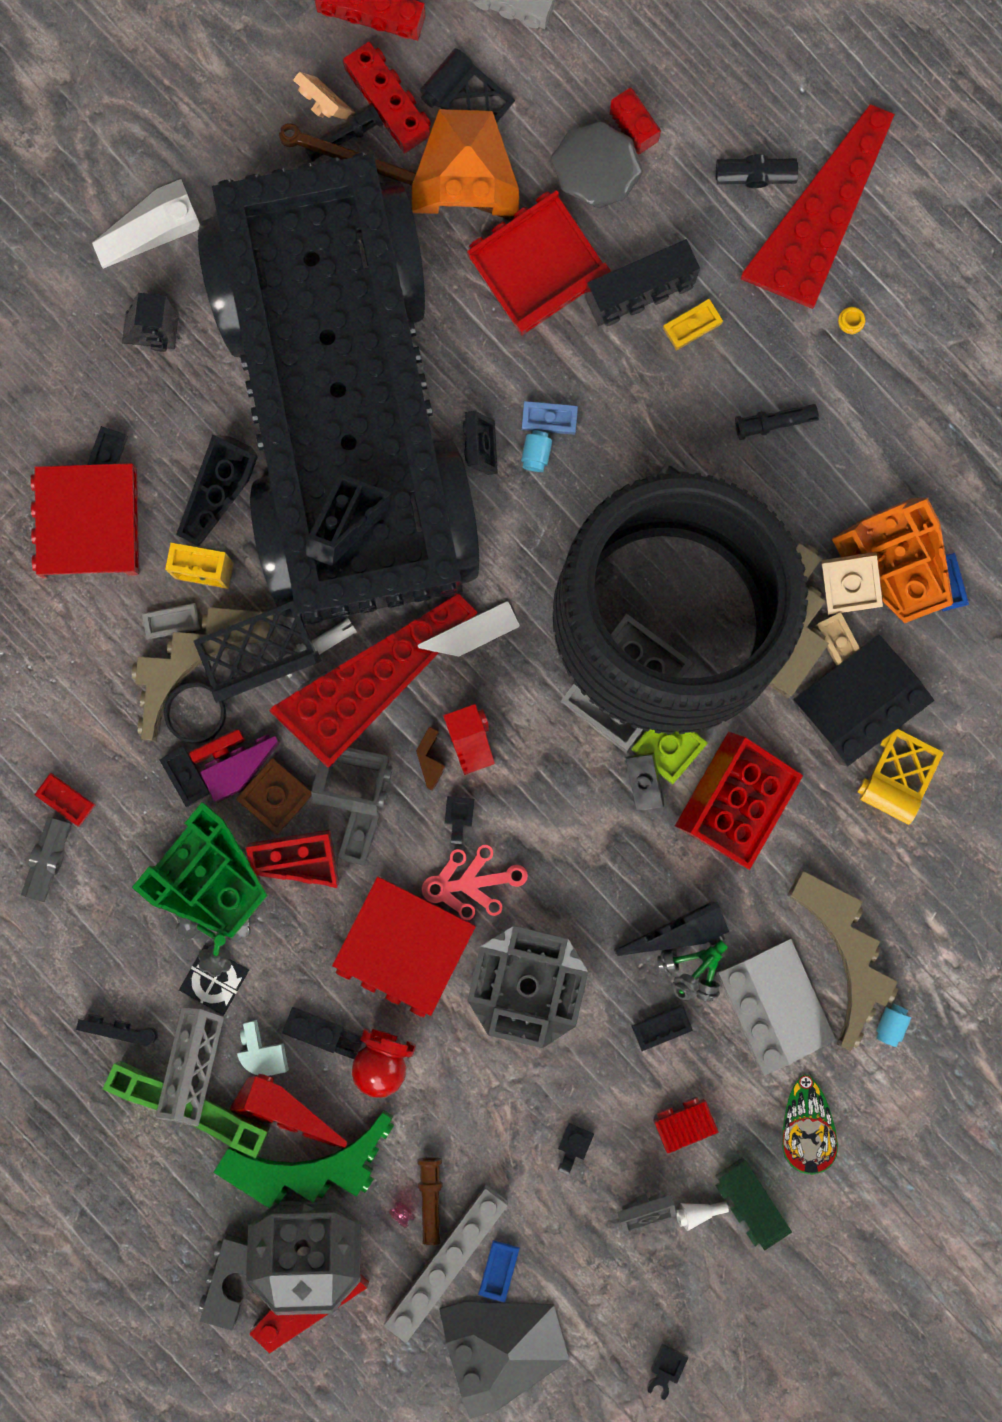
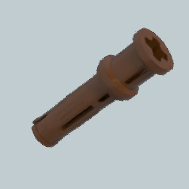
M442 1158L417 1159V1164L420 1165L418 1188L422 1192V1244L438 1245L440 1244L439 1191L443 1187V1183L440 1181Z

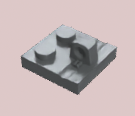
M664 1193L656 1194L647 1198L646 1194L636 1197L637 1202L622 1206V1211L617 1212L623 1233L676 1217L672 1196H665Z

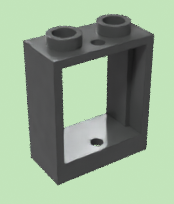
M347 748L335 761L379 771L372 801L326 792L333 764L327 768L319 761L311 792L312 803L377 816L378 808H383L386 800L387 791H383L384 783H389L393 767L388 766L389 756Z

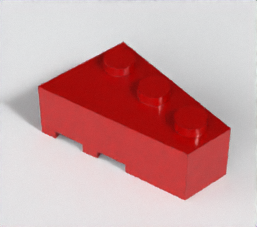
M330 829L250 842L246 846L248 861L257 876L282 880L288 879L307 884L313 883L338 888L339 879Z

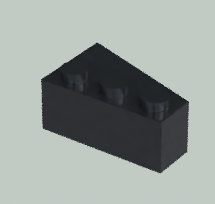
M138 292L133 300V305L129 306V311L127 310L125 314L122 344L150 346L152 350L166 352L167 348L175 349L179 318L166 295Z

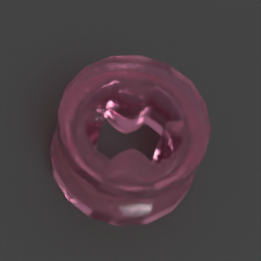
M397 1201L395 1203L396 1207L394 1209L390 1208L388 1212L401 1226L407 1228L409 1226L408 1221L414 1220L416 1217L407 1206Z

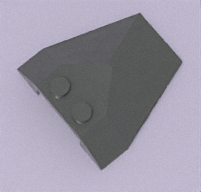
M466 1300L439 1309L458 1387L470 1419L498 1411L569 1361L554 1304L490 1303Z

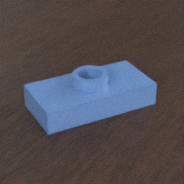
M524 401L522 430L575 435L578 406Z

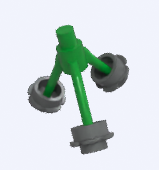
M720 940L714 947L710 946L707 950L704 949L677 957L675 950L667 951L665 949L657 957L660 971H665L668 976H671L672 972L679 971L680 962L700 958L703 963L692 975L682 974L680 977L674 978L672 983L673 991L682 1000L694 999L697 996L700 1000L711 1002L713 998H718L720 995L718 991L720 985L713 981V977L719 964L718 962L723 958L721 955L728 947ZM709 967L707 979L701 978L697 982L696 979Z

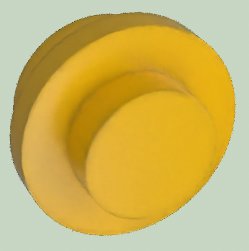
M856 307L845 308L838 317L840 329L847 334L860 332L865 325L864 313Z

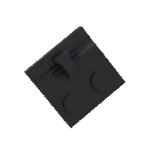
M477 411L465 412L463 432L466 436L464 449L466 463L469 467L484 472L487 475L498 474L495 421Z

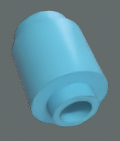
M534 430L532 434L526 435L521 458L524 469L544 472V467L548 466L553 441L548 438V433Z
M892 1004L891 1008L885 1007L876 1032H878L876 1039L897 1047L899 1041L902 1042L912 1018L907 1015L908 1009L896 1004Z

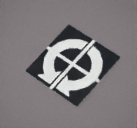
M204 944L202 950L208 949L209 947ZM197 957L179 991L224 1016L247 976L249 969L230 959V970L222 972L218 977H212L208 972H202L199 969L200 960Z

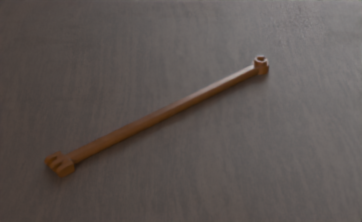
M292 123L284 124L280 128V141L289 148L298 145L332 158H340L341 160L352 158L354 154L359 153L302 133ZM293 130L294 135L287 137L284 132ZM375 158L378 174L412 186L416 175L415 172ZM473 207L492 214V207ZM498 216L510 221L515 219L514 216Z

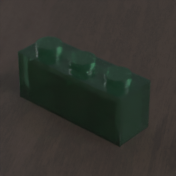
M743 1157L715 1175L719 1181L715 1185L724 1199L729 1197L735 1205L731 1208V1211L739 1223L742 1221L746 1222L750 1229L746 1234L755 1247L760 1244L765 1251L792 1233Z

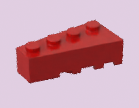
M476 704L443 715L464 775L495 764L486 736L489 726L483 709L477 710Z
M362 1274L360 1283L341 1302V1305L367 1289L369 1281ZM269 1309L253 1326L249 1335L270 1354L328 1314L275 1315Z

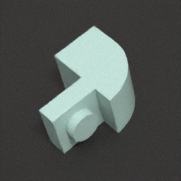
M257 1020L243 1023L244 1029H240L242 1045H247L248 1050L237 1053L243 1067L255 1075L264 1074L270 1076L287 1072L289 1068L284 1043L262 1047Z

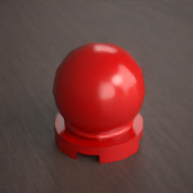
M364 1028L361 1041L366 1043V1047L358 1051L353 1060L352 1077L354 1084L360 1092L369 1097L383 1098L398 1091L406 1076L407 1068L403 1058L413 1057L416 1045L410 1041H407L406 1045L396 1042L398 1037L396 1035L372 1029L370 1032Z

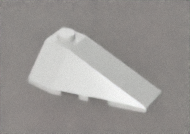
M177 180L154 190L92 243L102 268L111 266L199 229L200 223L182 180Z

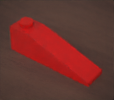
M264 1074L247 1078L230 1107L232 1112L262 1123L264 1121L268 1123L275 1121L280 1129L298 1133V1130L302 1131V1136L336 1148H344L347 1144V1141L283 1087L274 1084V1078Z

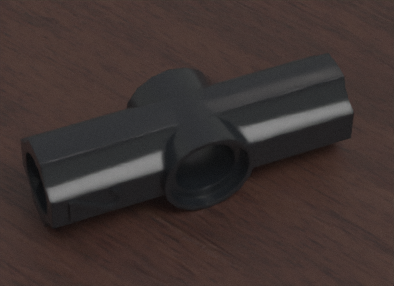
M755 154L749 155L744 159H717L715 170L716 185L745 184L748 188H763L769 184H796L798 181L797 158L768 159L766 155Z

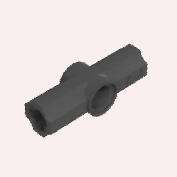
M47 817L39 843L34 846L29 858L30 869L22 889V896L45 902L53 877L58 873L63 862V848L71 829V823Z

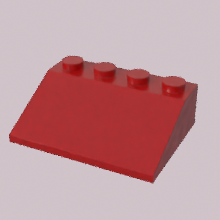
M728 731L677 820L675 827L750 870L803 775L746 737Z

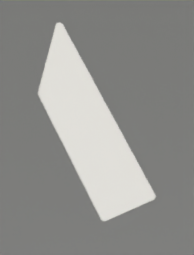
M507 601L418 644V648L459 657L518 628L520 625Z

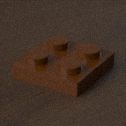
M272 758L236 800L276 835H279L310 800L312 794L308 788Z

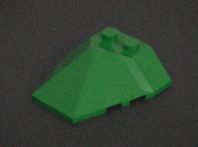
M201 802L184 823L188 826L156 866H149L132 888L152 906L164 909L179 917L186 918L203 927L233 938L266 899L268 894L225 821L204 802Z

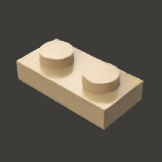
M841 612L815 625L816 629L826 636L824 640L829 643L826 648L836 666L860 649Z

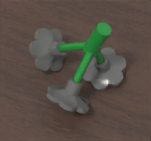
M177 916L176 932L191 939L196 933L202 932L212 938L215 943L209 946L208 949H203L199 952V969L202 972H208L212 977H218L222 972H228L231 968V953L226 949L220 948V946L225 944L226 936L214 933L196 922ZM250 918L233 938H230L232 941L237 942L242 937L245 938L250 935Z

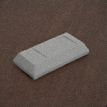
M195 603L142 613L147 640L173 635V632L185 633L200 630Z

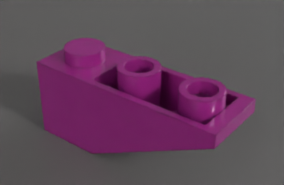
M269 734L254 741L255 746L247 750L244 746L230 752V758L222 762L218 758L205 765L206 769L201 771V775L214 802L219 803L245 789L280 744L276 736L271 738Z

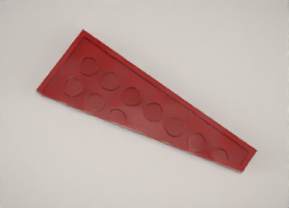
M871 104L868 106L743 271L741 280L811 309L814 308L895 114Z

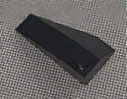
M212 434L177 530V536L196 546L202 544L249 482L258 458L257 453L251 446L230 436Z
M710 902L614 951L617 956L701 945L708 942L710 946H713L720 940H725L724 934L728 933L729 929L718 902Z

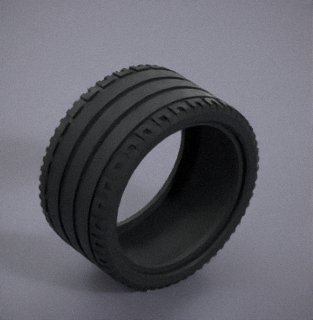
M670 472V474L665 475L660 473L654 478L651 475L642 480H635L631 486L627 484L613 492L611 498L609 496L605 498L593 510V513L587 517L578 530L570 546L555 589L552 615L553 632H556L554 639L558 654L563 657L562 664L565 666L569 677L572 676L574 678L573 683L575 686H578L584 696L587 694L590 698L589 701L598 706L599 710L602 712L605 710L610 713L609 716L611 718H616L623 724L626 722L630 723L633 728H640L647 732L655 730V733L673 734L674 732H679V734L694 733L700 728L706 730L720 725L722 721L730 720L750 706L789 660L804 627L803 622L807 615L808 600L805 599L808 596L807 576H804L806 569L801 561V553H797L796 549L798 546L795 541L793 542L790 531L785 530L783 521L778 520L777 514L774 511L770 512L767 509V504H762L758 501L757 496L753 495L752 497L747 494L748 490L744 488L741 490L734 483H731V485L725 483V480L722 478L718 480L714 479L711 475H707V477L701 476V473L689 474V472H683L682 474H677L676 472ZM650 537H679L700 543L712 549L728 561L738 572L752 598L756 616V636L750 657L740 665L724 673L702 678L670 676L640 664L623 651L614 641L601 619L595 598L594 586L595 571L598 566L619 548L634 541Z

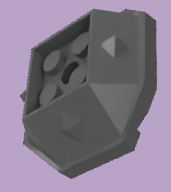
M512 926L480 946L467 1001L488 1036L544 1048L576 1027L588 970L568 938ZM531 978L535 981L536 988L532 993L526 994L521 991L520 983L523 979Z
M309 1200L281 1201L279 1205L277 1203L248 1225L246 1282L275 1315L333 1314L341 1305V1302L360 1283L361 1222L335 1200H315L314 1202ZM301 1247H309L311 1249L305 1256L297 1255V1251Z

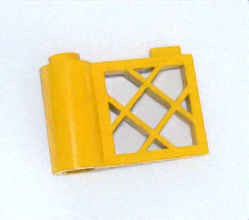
M897 729L881 741L880 746L884 747L883 752L870 778L862 780L857 793L861 794L859 800L909 825L920 808L921 800L944 752ZM897 737L907 742L910 752L897 756L893 746ZM925 751L935 756L930 766L921 768L916 753ZM890 752L892 757L887 759V756ZM911 755L916 770L903 774L898 759ZM894 761L898 776L889 778L880 773L884 763ZM928 770L926 776L924 777L923 771ZM918 773L921 781L918 792L908 788L905 777Z

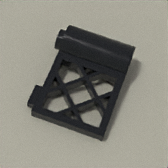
M456 48L451 51L420 89L422 93L421 99L431 108L436 106L447 110H454L449 106L454 99L466 98L467 110H471L470 98L485 97V111H493V114L496 115V123L500 121L515 103V100L480 71L465 53ZM474 75L483 82L484 92L469 93L468 82ZM465 87V93H460ZM488 96H499L506 104L502 109L490 110Z

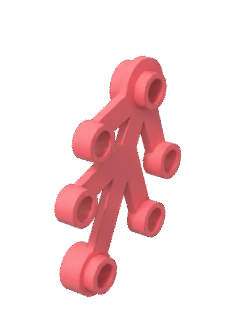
M482 845L478 848L477 856L460 880L448 882L457 866L463 865L466 861L465 852L456 849L450 854V860L439 876H431L424 881L422 894L427 901L432 903L443 901L456 910L463 920H471L475 915V908L471 904H463L450 893L463 891L485 907L488 914L496 916L502 911L501 902L497 899H491L477 888L504 883L519 887L527 881L528 874L523 866L513 865L508 868L507 872L475 877L484 863L493 857V849L488 845ZM482 848H488L491 852L490 856L486 859L480 856ZM457 852L463 854V861L460 863L453 861V855ZM515 870L522 873V878L519 881H514L511 877L512 872ZM433 884H438L441 888L440 893L437 895L432 894L430 891V887ZM492 902H496L500 906L499 911L496 913H492L489 910V904ZM464 907H470L472 909V915L470 917H464L462 915V909Z

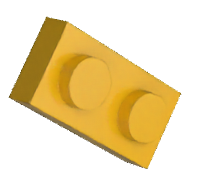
M708 299L663 325V330L677 351L722 325L723 320L711 300Z

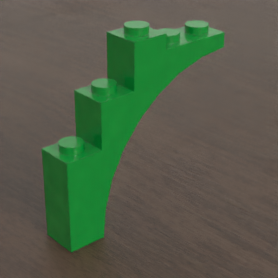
M384 1110L374 1124L356 1141L335 1153L313 1160L298 1162L272 1161L261 1157L254 1158L229 1147L213 1173L269 1209L274 1202L278 1205L288 1191L283 1188L285 1185L311 1202H314L317 1196L322 1199L331 1185L326 1182L328 1179L357 1197L360 1190L366 1193L374 1180L370 1176L373 1169L366 1165L365 1161L372 1162L379 1151V1148L375 1146L380 1137L386 1139L394 1127V1124L390 1122L393 1115Z

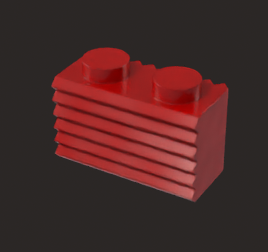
M632 87L611 100L609 115H612V119L616 120L615 124H619L618 128H622L621 132L633 139L637 154H641L659 141L661 130Z
M694 1097L682 1103L683 1108L673 1111L672 1107L657 1113L658 1118L654 1119L653 1122L667 1154L719 1133L707 1102L704 1099L699 1100L698 1097Z

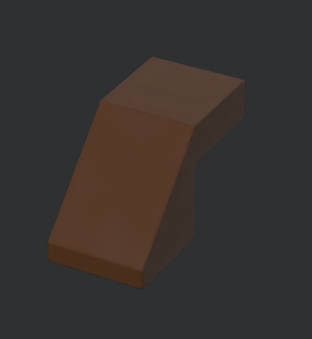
M428 727L416 752L426 786L429 790L433 791L446 767L427 757L439 735L437 730Z

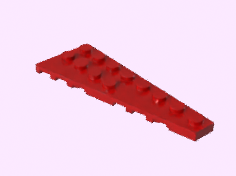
M457 594L275 704L269 711L328 768L440 653L418 648V644L472 619L478 612L460 594Z

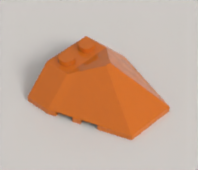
M439 109L412 184L413 213L438 214L439 206L492 207V215L513 216L519 211V187L493 111Z
M928 498L908 499L862 519L832 538L841 557L876 552L882 601L904 623L953 604L941 524Z

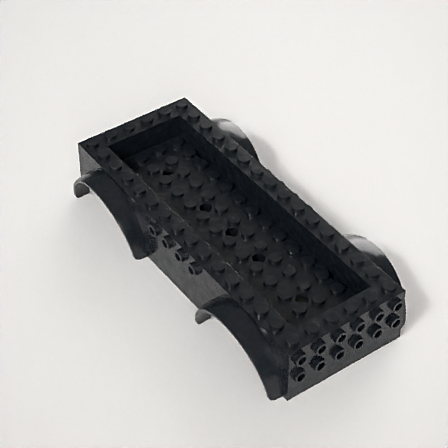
M365 152L354 154L352 158L348 159L331 158L323 164L314 165L313 163H306L300 165L298 169H276L268 175L251 174L243 180L234 181L226 179L218 182V185H213L212 191L217 216L208 218L199 225L198 250L200 265L211 310L223 341L234 357L241 358L243 370H248L250 380L245 381L248 396L254 397L255 407L251 408V414L254 424L259 423L261 433L256 434L259 451L264 450L269 475L256 479L252 483L250 492L251 520L261 568L276 606L279 607L294 601L296 614L303 619L304 624H315L327 619L345 618L356 613H369L381 608H394L406 603L423 602L431 598L448 597L463 592L462 584L473 581L478 577L479 544L476 518L468 478L456 445L451 440L434 442L432 440L428 417L433 416L430 399L424 400L422 390L427 389L425 374H419L417 367L418 363H422L419 346L413 347L411 338L416 336L414 323L421 321L425 313L423 266L415 220L403 185L400 182L380 183L374 153L368 154ZM362 232L361 238L367 266H369V268H363L356 233ZM314 252L319 255L320 260L316 266H307L305 264L304 258L308 253ZM257 253L261 254L267 288H263L259 260L256 258ZM326 338L335 339L330 345L323 344ZM342 389L346 391L340 398L333 396L336 390ZM349 441L357 443L353 450L343 449L344 445ZM339 473L391 492L388 512L332 566L306 556L307 541L312 530L311 521L308 518L309 514L313 513L315 523ZM414 492L420 527L423 530L421 532H417L410 493ZM291 608L281 612L285 617L294 618Z

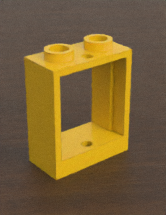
M170 543L165 570L176 580L229 589L234 562L225 552Z

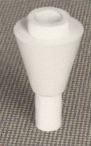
M726 1201L711 1205L680 1203V1209L676 1210V1216L680 1227L684 1226L686 1231H689L712 1218V1216L729 1212Z

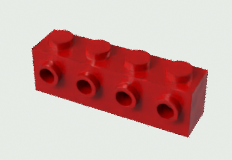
M315 0L317 12L325 16L339 18L352 24L364 25L377 31H385L416 41L419 40L426 17L425 3L415 0Z
M367 42L343 58L344 69L369 104L372 103L383 125L405 154L429 138L431 122L423 111L419 113L414 106L416 101L411 92L402 89L400 86L401 79L396 71L388 69L385 64L386 58L378 47L374 49L372 44Z

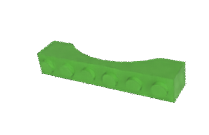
M118 1061L113 1064L103 1090L127 1101L157 1111L164 1080L127 1063ZM207 1099L204 1100L199 1126H194L228 1146L254 1158L260 1154L271 1129ZM191 1102L186 1104L184 1117H191L193 1109Z

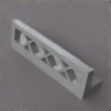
M181 1009L155 1118L199 1126L224 1017L201 1009ZM206 1019L213 1021L211 1032L206 1035L204 1030ZM201 1047H204L206 1052L205 1058L200 1062L198 1052ZM197 1074L199 1083L198 1087L193 1090L191 1085L192 1077ZM191 1102L193 1107L191 1117H184L186 1104Z

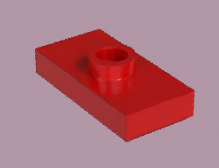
M237 729L191 751L189 755L196 764L210 757L218 759L229 754V748L246 741L243 732Z
M53 773L47 776L34 794L78 827L83 824L96 806V804Z

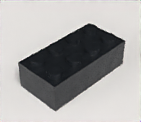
M687 239L587 282L585 299L597 325L605 324L610 326L620 321V317L630 313L632 316L642 312L645 309L644 306L654 302L657 305L669 299V295L675 292H679V294L688 292L696 283L700 266Z

